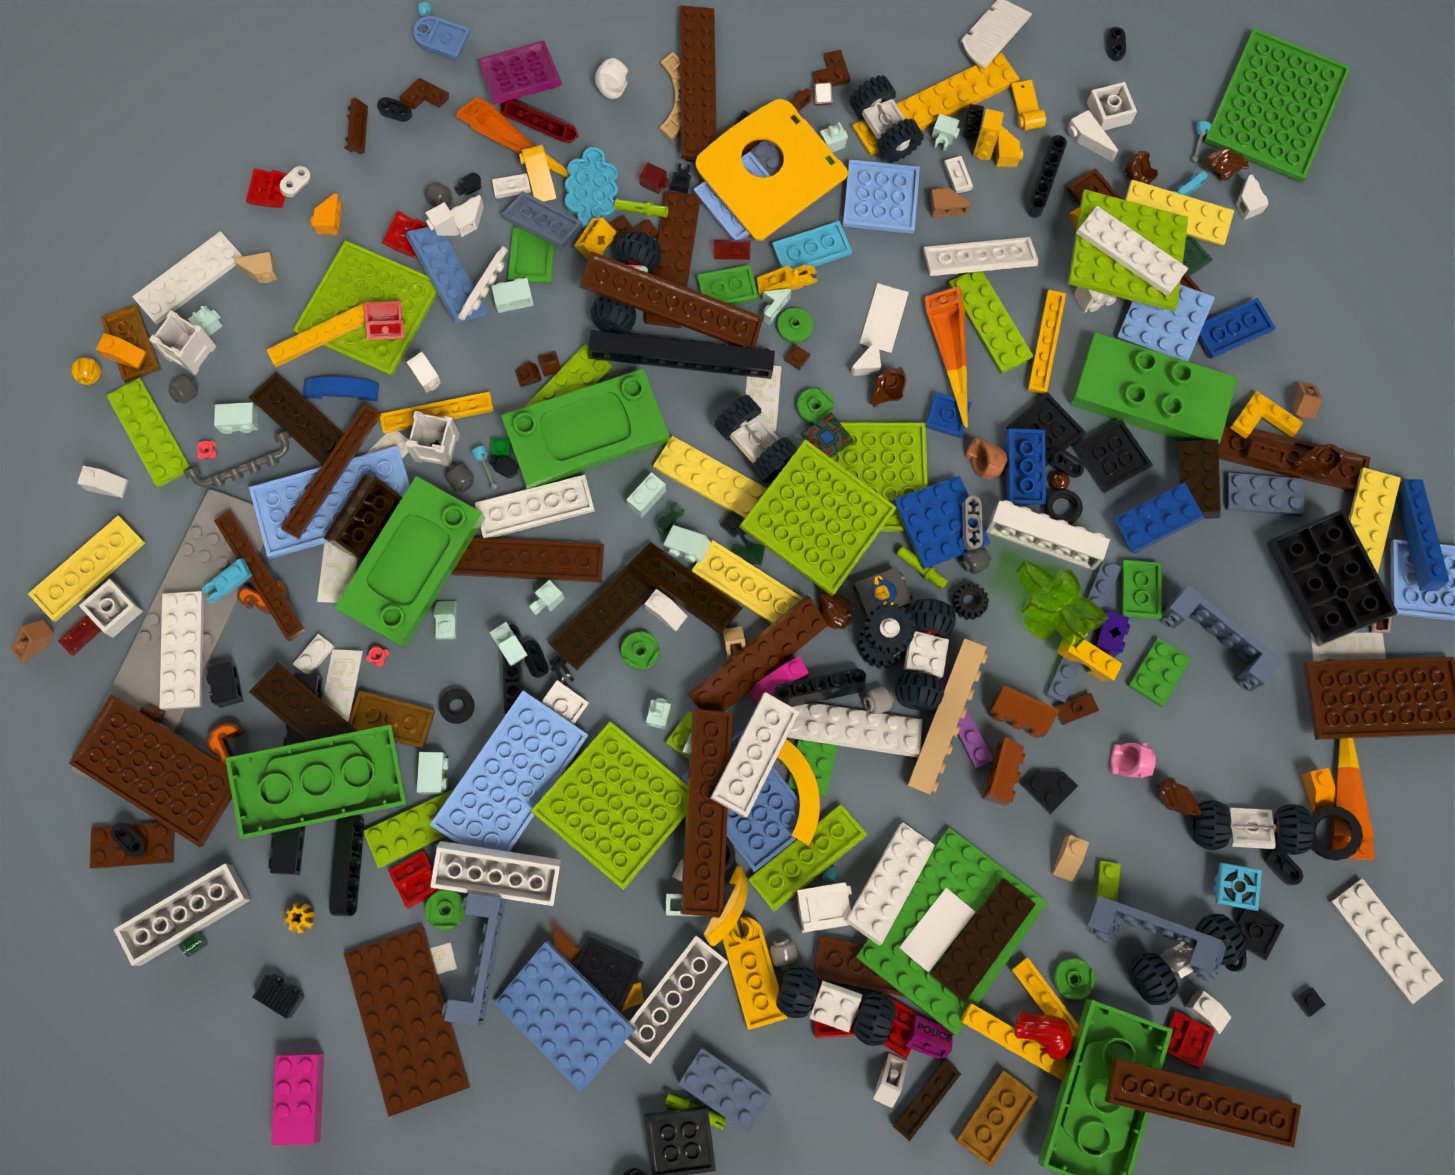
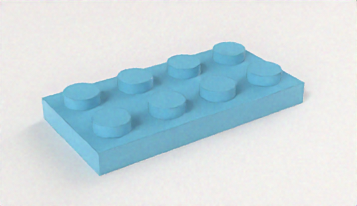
M839 221L772 243V248L781 268L789 266L795 269L803 265L816 267L852 255L851 247Z

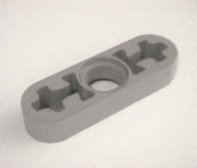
M969 496L962 503L963 545L967 550L978 549L983 543L982 503L976 496ZM970 502H972V505H975L973 509L971 505H968ZM968 519L976 521V528L969 526ZM972 537L973 541H976V544L974 545L972 542L969 541Z

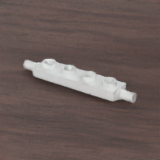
M502 246L496 253L465 305H463L461 312L458 314L459 319L465 320L466 316L471 315L473 310H478L481 304L480 299L482 297L485 298L489 291L488 286L494 284L497 272L501 273L505 263L503 259L508 251L506 247Z

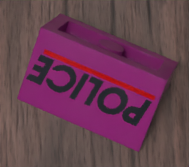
M915 1015L913 1032L907 1037L905 1046L943 1061L952 1051L953 1034L942 1025Z

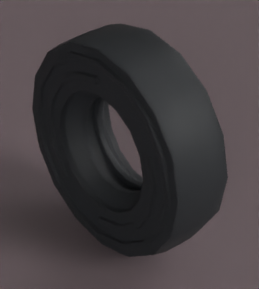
M449 690L440 699V714L447 722L452 724L466 722L474 712V700L465 690ZM455 699H460L464 703L463 711L458 714L452 713L449 709L450 703Z

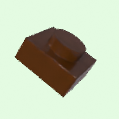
M795 344L785 357V362L800 371L809 359L810 353Z

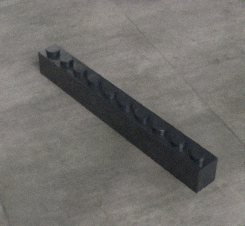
M591 330L588 347V359L772 379L775 351L767 348L755 349L749 346L738 347L731 344L720 345L713 342L702 343L695 340L684 341L677 338L667 339L658 336L649 337L640 334L631 335L622 332H605L604 330Z
M294 673V677L321 699L323 682L321 676L318 674ZM285 724L288 730L287 737L283 740V746L306 742ZM306 825L275 832V837H272L271 840L273 853L268 863V867L271 869L270 873L300 875Z

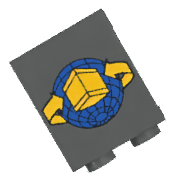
M897 567L854 583L853 590L865 619L874 607L876 609L880 604L886 605V603L891 602V605L897 603L899 607L905 605V608L910 606L913 597L910 590H906L904 585L905 577L902 572H899Z

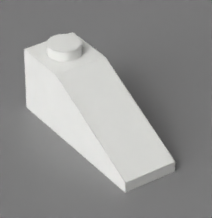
M1089 110L1071 119L1067 130L1069 135L1078 144L1109 161L1115 159L1119 150Z

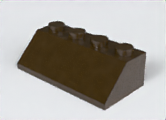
M364 474L324 536V539L343 552L363 561L403 497L376 476Z

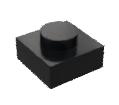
M1309 987L1294 999L1307 1017H1311L1326 1005L1313 987Z

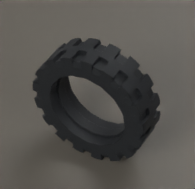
M1328 806L1321 807L1312 813L1314 838L1311 849L1317 855L1328 860L1339 861L1347 859L1357 852L1362 844V827L1350 811L1342 807ZM1335 816L1342 818L1348 823L1352 836L1346 847L1340 850H1330L1319 843L1316 837V828L1321 820Z

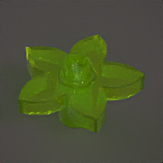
M1026 560L1016 569L1019 580L1030 593L1022 604V612L1027 614L1024 618V624L1034 636L1040 639H1048L1057 630L1069 644L1077 648L1088 635V630H1095L1101 627L1109 618L1095 603L1080 595L1081 586L1072 570H1061L1053 577L1042 567Z

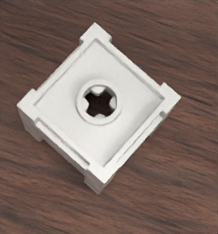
M171 310L167 315L168 318L157 333L151 336L149 341L165 359L175 362L187 369L191 374L196 375L199 371L198 368L208 354L213 352L216 345L202 327L196 324L194 326Z
M415 411L410 439H407L406 448L414 462L422 463L424 461L449 468L452 466L455 443L460 435L453 418L425 415L423 412Z
M846 882L797 890L795 896L802 933L849 925L845 921L851 912L848 896L852 893L851 887L846 886Z

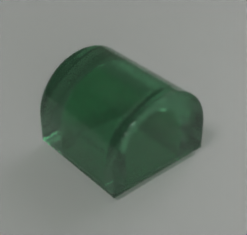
M199 931L182 941L178 946L187 957H191L207 946L208 942L203 933Z

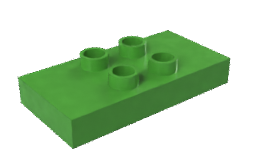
M1095 332L1089 342L1070 405L1117 421L1122 419L1124 423L1176 440L1218 439L1220 444L1238 377Z

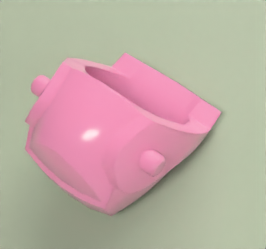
M1137 743L1114 745L1110 760L1111 773L1125 777L1140 778L1153 775L1156 755L1152 748L1147 747V743L1142 745Z

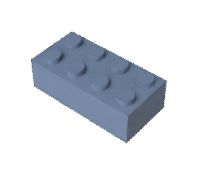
M703 1047L700 1048L678 1083L679 1086L748 1134L772 1097L768 1092Z

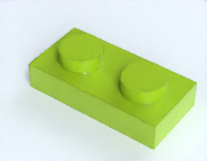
M1099 861L1095 902H1097L1099 896L1117 902L1121 864Z

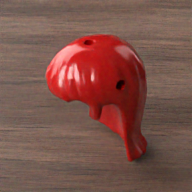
M1024 1010L1020 1013V1016H1017L1015 1024L1016 1038L1040 1042L1046 1048L1039 1049L1055 1060L1062 1059L1068 1054L1072 1045V1032L1069 1024L1064 1019L1053 1015H1030Z

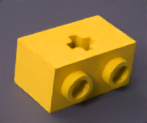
M603 217L592 218L574 247L587 260L591 251L604 255V250L612 243L616 231Z

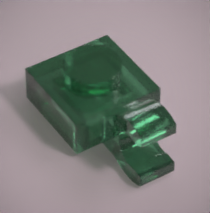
M676 502L671 504L670 513L667 516H662L657 522L658 533L662 536L684 514L683 508L679 512L674 511L677 507Z
M746 542V547L733 544L731 552L737 556H743V560L750 564L762 565L765 546Z

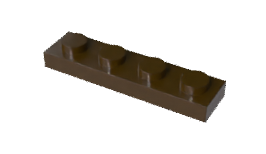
M944 1059L897 1119L893 1127L907 1140L911 1141L960 1077L961 1073Z

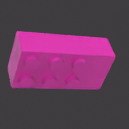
M324 1053L286 1054L275 1057L271 1145L316 1144L321 1141Z

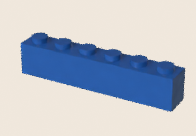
M1404 479L1399 484L1396 500L1419 591H1439L1449 582V577L1423 479Z

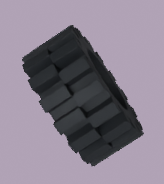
M969 105L963 132L964 137L978 138L984 106Z
M969 583V585L964 584L956 591L952 600L955 613H959L961 618L964 616L966 620L969 618L971 620H974L976 617L979 618L988 608V593H984L985 589L983 587L979 588L978 584L975 586L973 583ZM965 596H975L978 601L975 608L966 607L963 602Z

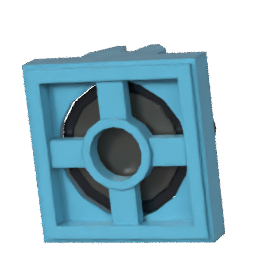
M1219 863V871L1214 878L1216 885L1213 887L1216 893L1215 904L1258 911L1262 870Z

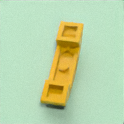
M741 866L736 867L729 882L733 892L720 918L712 917L704 933L710 946L718 944L731 931L745 906L748 882Z

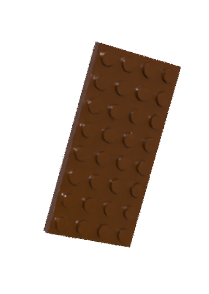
M1454 657L1307 661L1303 663L1315 740L1455 735Z
M112 694L69 762L76 769L198 847L204 846L232 800L227 765Z
M424 926L344 953L388 1117L470 1088L452 1022L444 1021L445 1016H442L446 1000Z

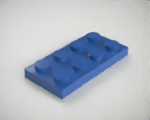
M1256 298L1205 321L1198 339L1210 359L1271 333L1276 327L1259 299Z

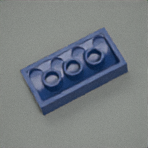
M1007 429L1004 431V451L1007 455V462L1004 466L1005 500L1012 502L1014 505H1045V430Z

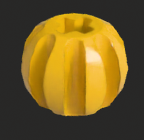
M79 358L73 363L71 373L76 382L92 385L100 379L101 367L93 359Z
M299 902L293 904V910L291 908L286 910L285 913L288 914V917L284 919V924H290L288 927L289 931L294 933L297 930L301 934L306 932V926L308 928L313 926L314 923L311 922V919L315 917V912L309 913L311 906L306 903L302 906ZM299 914L302 915V917L300 918L301 922H297V920L299 919Z

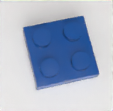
M936 392L925 427L961 438L965 426L956 398ZM967 401V409L969 413L971 402Z

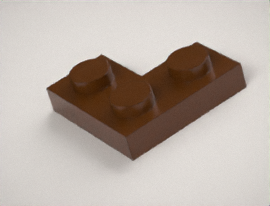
M837 50L824 53L827 69L812 72L814 83L831 82L832 87L850 83V76L842 51Z
M421 78L400 95V102L414 110L424 100L440 108L449 99L447 91Z
M624 215L609 224L616 231L615 236L618 240L625 234L633 231L647 234L653 239L659 236V232L649 219L633 228Z

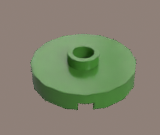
M790 308L782 312L777 323V329L782 339L794 344L809 339L814 326L810 314L801 308Z
M809 388L799 396L797 411L800 417L807 423L814 424V422H821L822 420L825 422L832 415L834 408L833 398L824 389ZM817 405L818 409H813L812 406Z
M644 631L629 634L624 639L621 646V656L630 668L646 670L657 662L659 645L651 634ZM643 649L644 653L638 654L637 650Z
M438 890L426 902V919L436 929L446 931L456 928L461 924L466 915L464 914L465 910L462 909L463 897L456 891ZM445 906H448L450 908V911L447 914L443 912V908Z
M1077 958L1066 959L1060 962L1053 976L1057 991L1065 998L1071 1000L1086 998L1094 990L1096 982L1095 973L1084 960ZM1072 975L1077 978L1075 983L1071 982Z

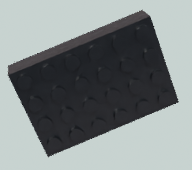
M1344 509L1270 539L1267 543L1318 647L1386 620L1398 613Z

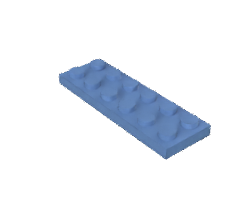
M429 227L407 231L406 238L454 324L486 316L488 310L482 299H480L481 304L477 311L473 310L472 314L467 315L465 320L458 318V314L475 287L447 237L438 236L434 229L431 231Z

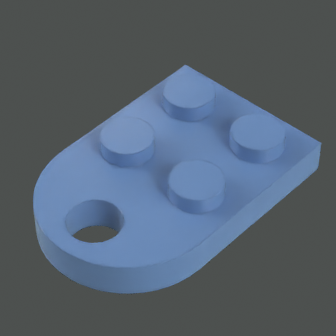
M426 16L419 19L413 29L415 41L421 48L457 61L471 33L468 27L436 16ZM421 28L428 29L424 33L419 32V29Z

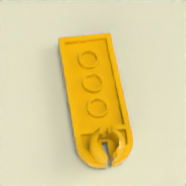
M741 917L740 921L745 936H740L736 922L731 931L723 938V943L748 1030L787 1019L788 1017L776 1006L779 986L762 928L754 919Z

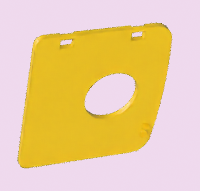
M783 99L770 102L734 125L697 156L695 163L699 175L756 241L766 239L843 182L848 176V170L843 163L836 158L831 149L807 121L800 116L795 107ZM795 116L800 122L795 124L791 117ZM756 140L770 141L780 149L783 155V166L773 176L764 178L754 176L746 170L742 163L741 154L743 149L749 143ZM830 156L835 163L830 165L825 158Z

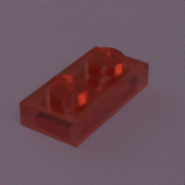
M714 240V259L750 260L751 242L750 240Z
M86 615L58 642L70 655L74 656L102 630Z

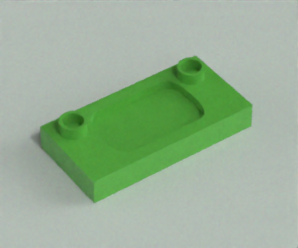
M644 369L501 415L502 423L526 489L542 486L667 444L670 438Z
M416 476L334 608L406 649L485 520V516L481 511Z
M392 725L225 758L240 839L407 804Z
M1086 999L1038 1160L1040 1166L1062 1175H1132L1149 1113L1105 1102L1112 1060L1117 1058L1162 1070L1173 1029L1097 1001Z

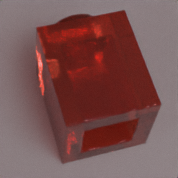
M649 162L639 176L640 186L657 194L662 189H665L668 184L667 171Z

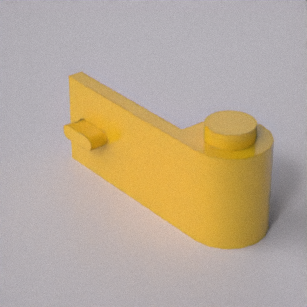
M1032 80L1012 83L1011 87L1018 113L1019 128L1026 131L1045 127V112L1043 109L1039 110Z
M543 145L521 149L522 153L519 154L521 164L526 165L534 197L541 201L556 199Z

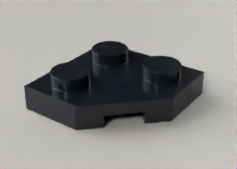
M1035 771L1021 785L1049 814L1078 787L1065 772Z
M1242 909L1237 919L1239 930L1246 937V950L1262 960H1267L1284 924L1259 909L1258 911Z

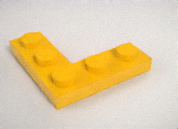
M1256 391L1230 428L1246 439L1261 417H1263L1293 438L1303 422Z

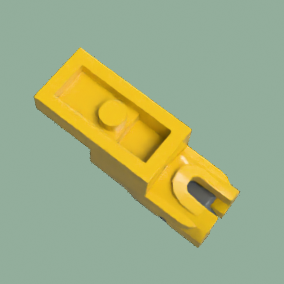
M803 265L795 269L785 266L757 277L758 292L761 296H763L765 291L780 289L794 291L817 282L816 269L812 265Z

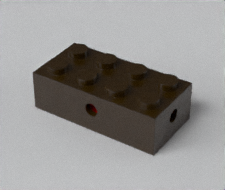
M1218 439L1179 441L1180 484L1186 483L1205 519L1220 518Z

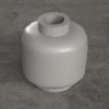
M884 687L867 691L863 699L864 706L872 714L884 713L892 708L894 696Z
M780 938L773 941V945L770 947L772 963L776 967H781V970H787V968L793 966L798 961L795 942L789 940V938Z

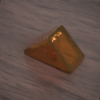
M554 931L555 948L571 963L581 950L562 932Z

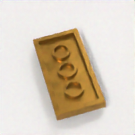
M136 304L101 317L106 334L119 337L146 352L139 369L116 362L122 380L125 383L161 370L152 343L149 341L150 337L141 312Z
M359 690L348 723L357 731L392 725L396 742L424 749L435 711Z
M1001 1070L955 1140L989 1167H992L1038 1096L1007 1072Z

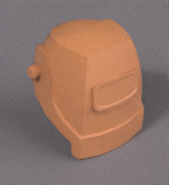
M975 438L970 443L965 457L970 459L977 475L983 479L998 477L1007 462L1005 451L994 444Z

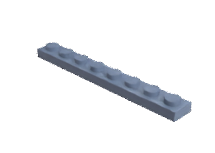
M1105 559L1101 562L1072 634H1077L1089 643L1091 642L1121 566ZM1062 656L1046 696L1060 703H1065L1082 663L1071 662Z

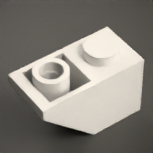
M1253 174L1249 175L1244 182L1236 202V207L1243 220L1263 213L1269 204L1267 197L1263 194L1259 182L1255 180Z
M480 195L468 199L467 202L460 206H455L451 210L461 237L478 228L484 208Z

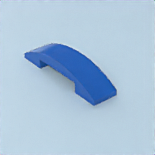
M350 377L309 378L304 380L303 397L309 399H322V396L355 397L362 401H377L379 383Z

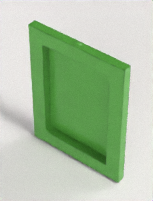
M513 227L508 281H514L517 278H527L528 282L552 284L555 246L521 228Z

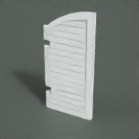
M997 0L991 6L994 11L988 10L969 31L972 35L966 34L960 42L963 44L970 59L985 69L1027 22L1032 13L1006 0Z

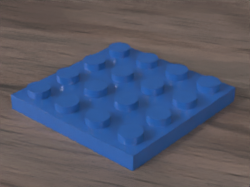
M960 475L898 497L892 501L894 506H896V511L923 570L959 557L968 551L963 545L962 503L969 495ZM968 519L969 526L976 528V521ZM983 525V543L980 546L981 548L991 544ZM972 537L969 541L972 542L974 545L976 544V541H973Z

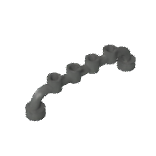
M288 430L275 435L276 443L281 442L280 450L205 480L199 478L198 474L201 471L198 466L184 471L187 479L191 478L198 486L208 487L213 485L214 488L226 484L224 481L226 479L232 478V481L244 477L242 474L244 472L250 471V474L260 471V466L264 464L270 467L279 463L278 459L285 456L289 450L288 439L291 436Z

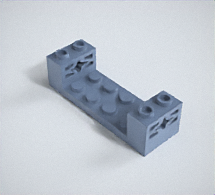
M1190 585L1179 592L1162 612V622L1173 629L1191 615V618L1197 623L1204 625L1210 634L1219 637L1226 647L1232 648L1241 659L1247 660L1248 664L1235 678L1245 690L1253 691L1264 685L1283 662L1282 659Z
M468 893V897H464L462 909L465 910L464 914L489 919L488 922L484 923L483 934L486 935L485 941L480 944L479 955L482 956L481 963L477 964L475 976L478 979L477 984L473 985L471 998H474V1001L448 999V1003H444L442 1016H445L444 1021L474 1026L484 1025L505 910V899Z
M1098 897L1088 924L1092 934L1098 940L1106 943L1108 940L1115 942L1122 920H1124L1125 924L1136 927V924L1144 927L1143 930L1149 933L1156 934V932H1159L1170 941L1176 942V939L1183 941L1185 946L1195 949L1189 965L1194 973L1197 974L1196 976L1206 981H1209L1210 978L1216 980L1226 951L1222 940L1108 898Z

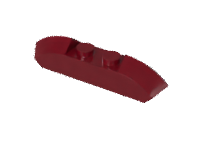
M517 99L501 103L500 113L503 116L555 139L570 144L579 137L574 125Z

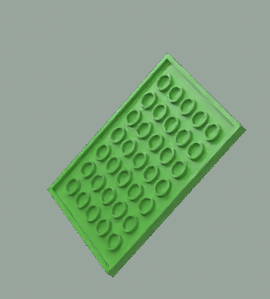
M1253 28L1204 142L1220 149L1230 147L1233 150V154H1242L1244 159L1303 182L1306 179L1351 67Z
M948 828L931 852L883 943L877 945L868 939L855 958L954 1036H957L964 1025L960 1020L968 1004L978 1005L1047 904V901L951 828ZM1004 878L1036 903V905L969 998L963 1003L930 975L999 881ZM948 888L972 908L975 913L930 972H928L899 947L942 892Z

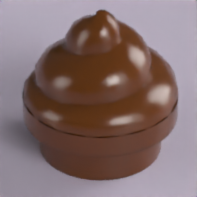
M1057 472L1051 477L1050 483L1055 490H1063L1069 486L1070 479L1067 474Z

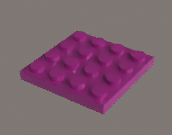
M545 41L478 59L493 104L504 103L511 99L536 94L540 91L554 89L562 85Z

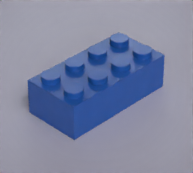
M1184 482L1114 519L1129 548L1135 554L1205 518Z

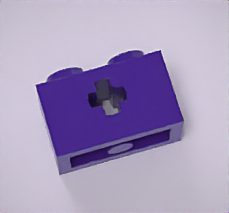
M1108 610L1105 611L1101 616L1094 646L1112 657L1122 653L1125 647V642H1123L1124 635H1127L1130 629V624H1128L1129 617ZM1111 631L1114 632V634H1113V635H1115L1114 638L1111 636V635H1112V634L1110 633Z

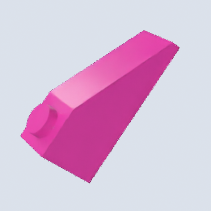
M798 656L755 683L749 692L758 705L763 693L766 692L773 696L777 685L806 679L809 672Z

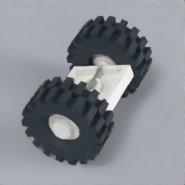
M878 75L876 78L872 77L870 81L866 80L865 84L859 85L858 90H854V95H851L849 103L858 118L865 119L878 139L877 148L884 159L890 163L897 162L901 158L904 159L906 155L912 154L911 152L921 145L924 134L915 120L912 118L906 119L894 101L896 91L887 77L884 75Z
M744 395V397L741 396L738 400L736 399L734 403L728 405V408L722 411V414L717 417L718 419L715 421L714 427L727 441L732 440L753 463L752 470L764 483H769L772 479H776L798 449L787 437L779 438L760 417L759 414H761L762 409L749 395Z
M891 602L886 605H878L876 609L874 607L870 614H868L864 628H862L858 637L857 648H859V655H862L865 662L868 661L870 666L876 665L880 669L884 666L885 668H889L890 665L894 666L900 661L906 648L912 642L916 628H914L915 620L911 619L912 614L910 612L907 613V609L904 606L900 608L899 604L891 605Z

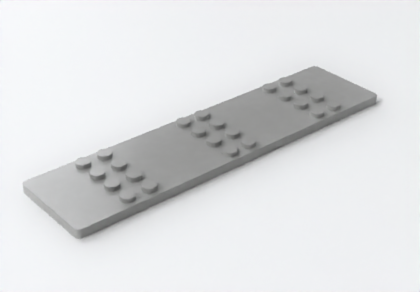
M212 489L207 491L100 711L111 694L118 696L138 710L147 704L160 708L162 594L202 591L203 586L212 582L215 577L238 560L214 522L216 518L229 510L234 513L261 557L265 546L253 504ZM250 579L214 603H209L207 598L212 593L217 592V589L215 588L209 593H204L203 677L239 603L237 593L241 588L247 586ZM188 708L165 710V715L160 724L177 734ZM72 766L73 772L92 779L91 777L87 776L86 774Z

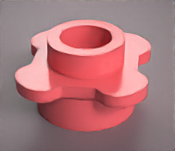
M214 441L199 442L197 444V457L201 460L208 457L215 458L217 455L215 452L216 443Z
M373 645L366 660L369 663H375L378 667H382L384 660L389 656V651L387 649L383 650L378 645Z

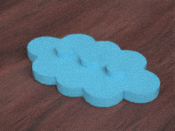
M596 147L587 148L583 152L582 159L571 160L568 164L567 174L569 177L564 185L567 192L564 201L565 208L570 213L577 215V219L582 221L583 229L588 226L592 218H608L614 213V199L618 193V187L615 183L618 177L616 167L611 163L605 162V154L601 149Z

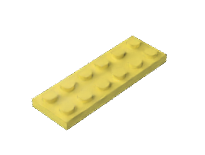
M1135 180L1130 181L1125 198L1127 201L1187 216L1186 236L1219 246L1225 245L1234 210Z
M674 436L670 438L653 465V469L726 510L734 511L742 519L747 517L767 490L764 486Z
M1362 468L1349 520L1378 573L1401 478Z
M117 516L30 591L28 595L51 620L56 622L141 548L145 542L120 516Z
M712 540L703 562H697L692 569V572L771 624L803 599L797 593Z

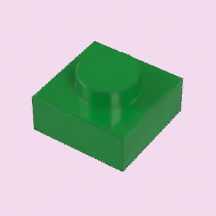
M491 438V458L494 454L498 458L501 455L510 458L511 445L509 439Z

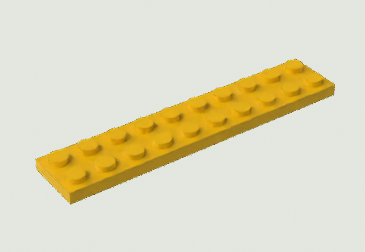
M1001 52L997 54L985 69L975 65L897 103V106L904 117L915 120L922 131L936 124L939 114L948 117L969 108L970 104H977L1010 88L1011 84L1019 82L1020 78ZM865 119L853 124L852 130L868 155L871 156L879 152L877 148L878 139Z

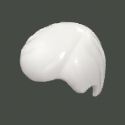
M616 58L605 60L595 74V84L600 93L608 99L619 98L627 85L625 78L628 69Z

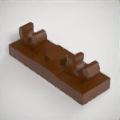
M355 97L351 99V105L347 107L350 111V114L347 115V118H349L348 137L345 138L348 145L344 149L349 152L355 151L358 154L365 153L368 106Z

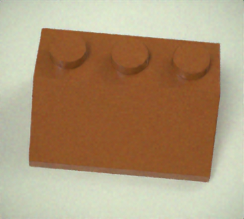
M1004 685L996 693L988 714L992 715V718L999 722L1006 721L1011 723L1010 726L1017 730L1024 729L1029 731L1028 734L1035 738H1043L1051 728L1059 713V709Z
M1004 737L997 743L994 761L991 765L983 795L984 800L1003 806L1008 805L1014 800L1016 792L1013 790L1014 784L1018 783L1020 778V772H1018L1019 765H1022L1025 759L1024 747L1010 738Z

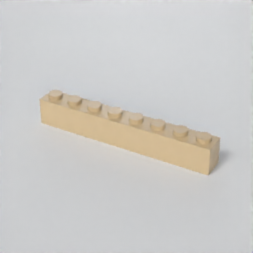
M964 638L944 690L942 702L937 708L908 787L927 795H931L932 792L936 793L940 783L937 781L938 774H943L947 764L943 761L946 755L950 756L954 746L951 744L953 736H958L961 728L958 725L959 719H964L968 708L964 706L967 699L971 701L975 689H972L974 681H979L982 673L979 667L981 663L985 664L989 653L986 652V646Z

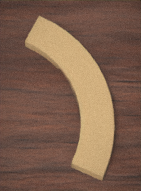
M674 52L670 53L660 62V66L669 75L675 90L673 110L667 120L659 127L660 132L671 142L681 132L680 59Z

